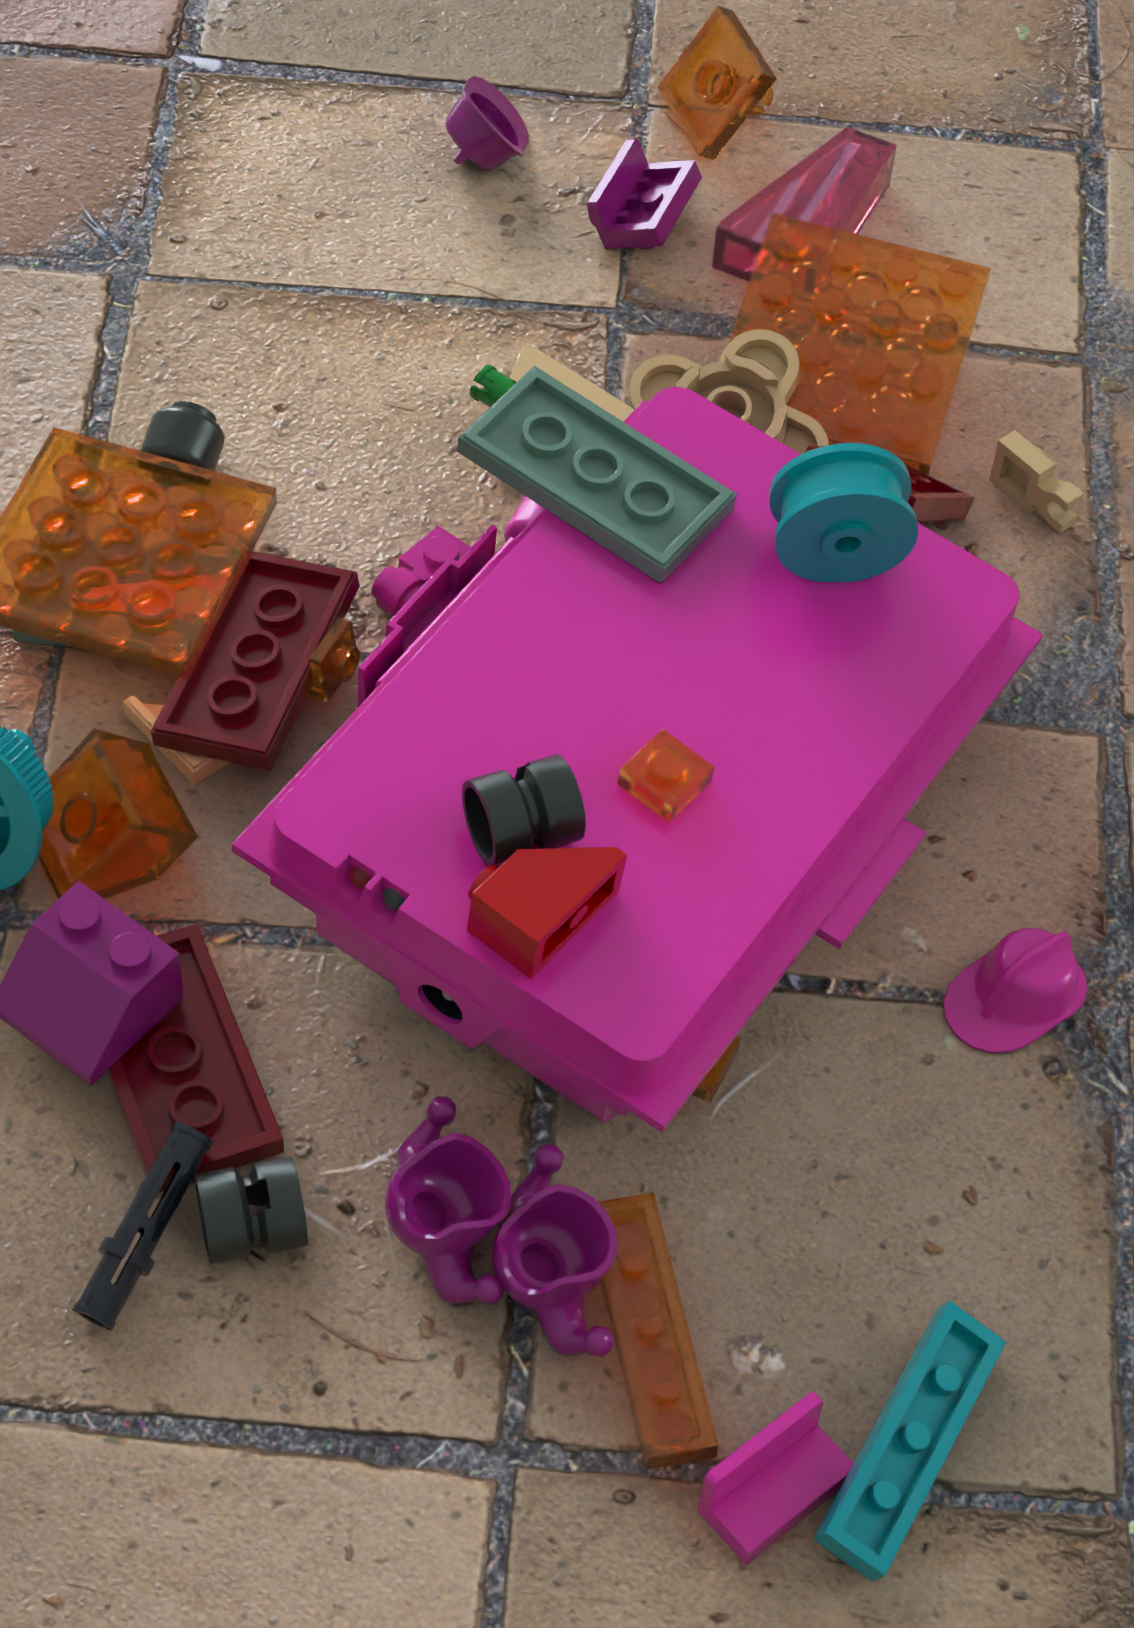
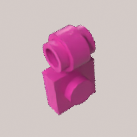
M436 526L399 557L398 569L389 566L377 576L371 589V595L376 598L377 607L393 617L449 557L458 561L469 550L470 546L440 526Z

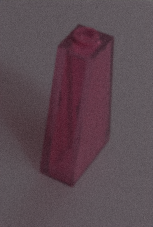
M846 127L720 221L716 228L712 268L812 306L890 186L897 145Z

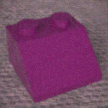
M78 881L30 925L0 984V1019L92 1086L184 998L179 952Z

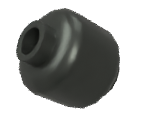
M178 401L173 403L172 406L164 407L154 413L141 447L140 461L145 470L153 475L152 480L156 486L171 493L181 494L185 493L187 488H201L212 480L224 446L225 435L219 424L216 423L217 418L210 410L196 403Z

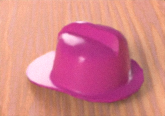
M1022 928L1012 931L1001 939L990 952L962 970L949 984L943 1001L945 1020L954 1035L973 1049L992 1054L1014 1052L1032 1044L1058 1024L1070 1018L1083 1006L1088 990L1085 974L1076 962L1075 955L1071 950V936L1066 931L1055 935L1040 928Z

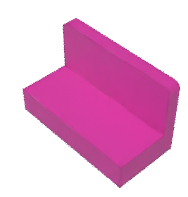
M814 1391L807 1394L712 1468L704 1477L698 1512L746 1565L837 1493L854 1464L818 1426L823 1401Z

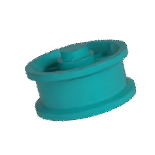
M840 443L810 450L784 465L773 478L769 488L771 513L778 522L774 536L775 549L783 566L795 575L811 581L855 582L880 575L902 562L912 551L918 538L916 515L908 504L911 494V482L905 464L893 453L877 446L861 443Z

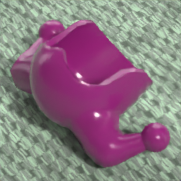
M438 1096L430 1101L427 1117L407 1137L397 1152L398 1168L394 1170L385 1191L386 1218L392 1232L399 1241L421 1256L432 1285L444 1301L463 1304L479 1300L480 1302L492 1305L502 1298L504 1287L499 1278L493 1274L486 1273L479 1279L475 1278L472 1271V1255L475 1245L493 1231L507 1216L512 1202L510 1182L498 1159L487 1147L474 1138L458 1133H452L439 1138L442 1127L454 1121L457 1110L455 1103L450 1098Z
M542 1145L536 1150L534 1157L535 1166L512 1194L510 1217L500 1224L493 1241V1270L506 1293L516 1302L534 1311L543 1333L558 1354L576 1356L589 1353V1355L604 1357L612 1350L614 1337L606 1327L595 1325L589 1330L587 1329L584 1320V1301L586 1295L603 1279L613 1265L618 1251L616 1230L608 1213L590 1195L575 1187L559 1184L550 1187L551 1175L561 1169L564 1155L555 1145Z

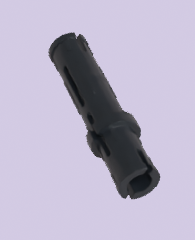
M180 1122L173 1123L167 1140L159 1151L145 1179L142 1181L113 1238L105 1237L98 1249L103 1256L81 1298L72 1309L80 1317L103 1329L113 1330L116 1325L115 1321L140 1275L148 1276L155 1264L150 1257L175 1210L180 1205L182 1197L203 1157L213 1144V1141L205 1134ZM174 1168L175 1172L151 1217L148 1218L147 1213L169 1172ZM138 1232L140 1237L127 1258L117 1280L112 1284L111 1280Z

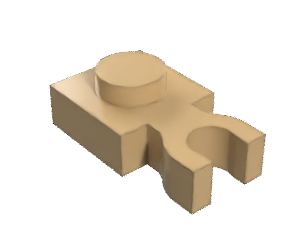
M1016 430L999 439L989 480L1029 514L1039 509L1048 524L1059 533H1062L1077 522L1078 515L1070 508L1083 500L1084 493L1074 484L1062 481L1054 475L1056 463L1048 458L1041 448L1034 446Z

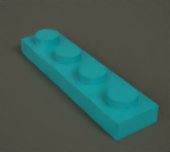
M951 1301L937 1308L813 1540L871 1582L886 1575L1006 1344L1005 1340Z

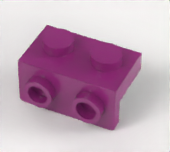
M626 140L587 203L589 219L592 225L596 227L604 248L639 247L641 249H651L656 246H662L702 179L696 161L648 163L639 140Z

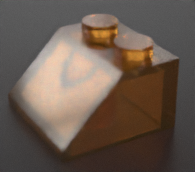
M94 728L49 777L51 779L49 783L53 786L51 790L54 793L52 795L54 808L48 825L42 831V845L38 859L58 899L78 881L106 899L159 879L198 836L149 743Z

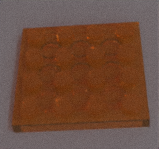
M772 213L730 341L744 332L757 329L774 331L787 338L798 353L799 378L796 389L786 405L811 416L819 422L827 434L829 445L861 443L877 446L893 453L903 463L929 475L988 284L991 268Z
M53 427L0 517V626L179 676L181 672L186 671L248 550L253 551L277 505L276 488Z

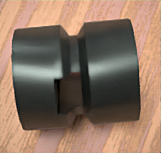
M555 754L527 762L524 766L517 768L515 779L508 772L499 770L468 779L463 783L462 803L466 824L479 856L488 866L504 863L517 849H531L532 842L539 848L544 846L556 848L584 838L586 819L582 796L570 766L560 755Z
M292 1156L254 1163L249 1175L241 1176L233 1167L194 1175L202 1231L210 1264L247 1258L253 1245L261 1244L268 1253L308 1245L303 1199ZM249 1205L257 1207L266 1206V1209L259 1214L250 1216Z

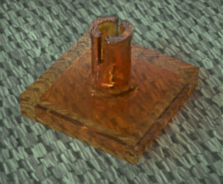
M718 5L657 88L698 155L715 160L750 114L760 116L766 111L762 105L770 106L773 100L772 85L777 78L735 12Z

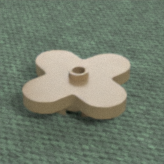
M757 329L736 336L726 346L717 362H711L705 366L677 355L655 356L643 362L634 371L630 379L629 405L633 409H636L643 400L649 402L659 391L665 388L683 387L701 395L800 454L805 453L808 446L829 445L827 434L819 422L811 416L786 405L798 383L799 357L792 343L774 331Z

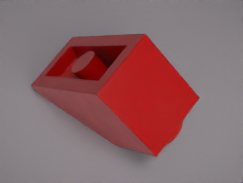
M617 847L517 849L499 868L494 864L486 867L471 885L468 892L471 904L467 930L528 978L532 979L619 892L627 854Z

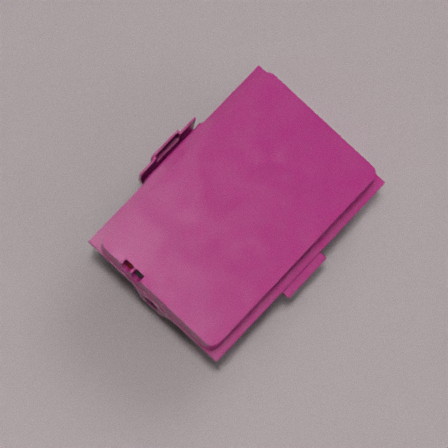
M683 387L665 388L659 391L649 402L643 400L625 419L624 423L735 492L737 498L734 509L662 584L545 508L535 516L516 538H509L496 554L497 527L491 525L458 561L449 557L386 624L385 639L358 667V708L232 843L231 850L269 875L272 886L316 914L317 934L395 985L402 1004L472 1050L481 1043L485 1044L604 1123L609 1122L618 1113L626 1116L628 1112H631L660 1132L665 1130L813 936L817 935L839 950L924 840L926 831L904 818L1038 646L1043 636L1039 631L1014 617L1019 600V590L1011 577L918 522V538L912 551L902 562L880 575L855 582H816L797 576L789 571L780 562L775 549L774 536L778 522L771 513L769 488L778 471L789 461L801 454L694 391ZM557 754L562 756L568 763L576 778L585 810L586 830L584 838L580 841L556 848L617 847L627 854L619 892L530 979L467 930L471 904L468 892L475 879L488 865L483 862L472 842L463 810L462 787L463 783L468 779L499 770L508 772L515 779L518 767L524 766L527 762ZM532 842L531 849L548 848L547 846L539 848L534 842Z

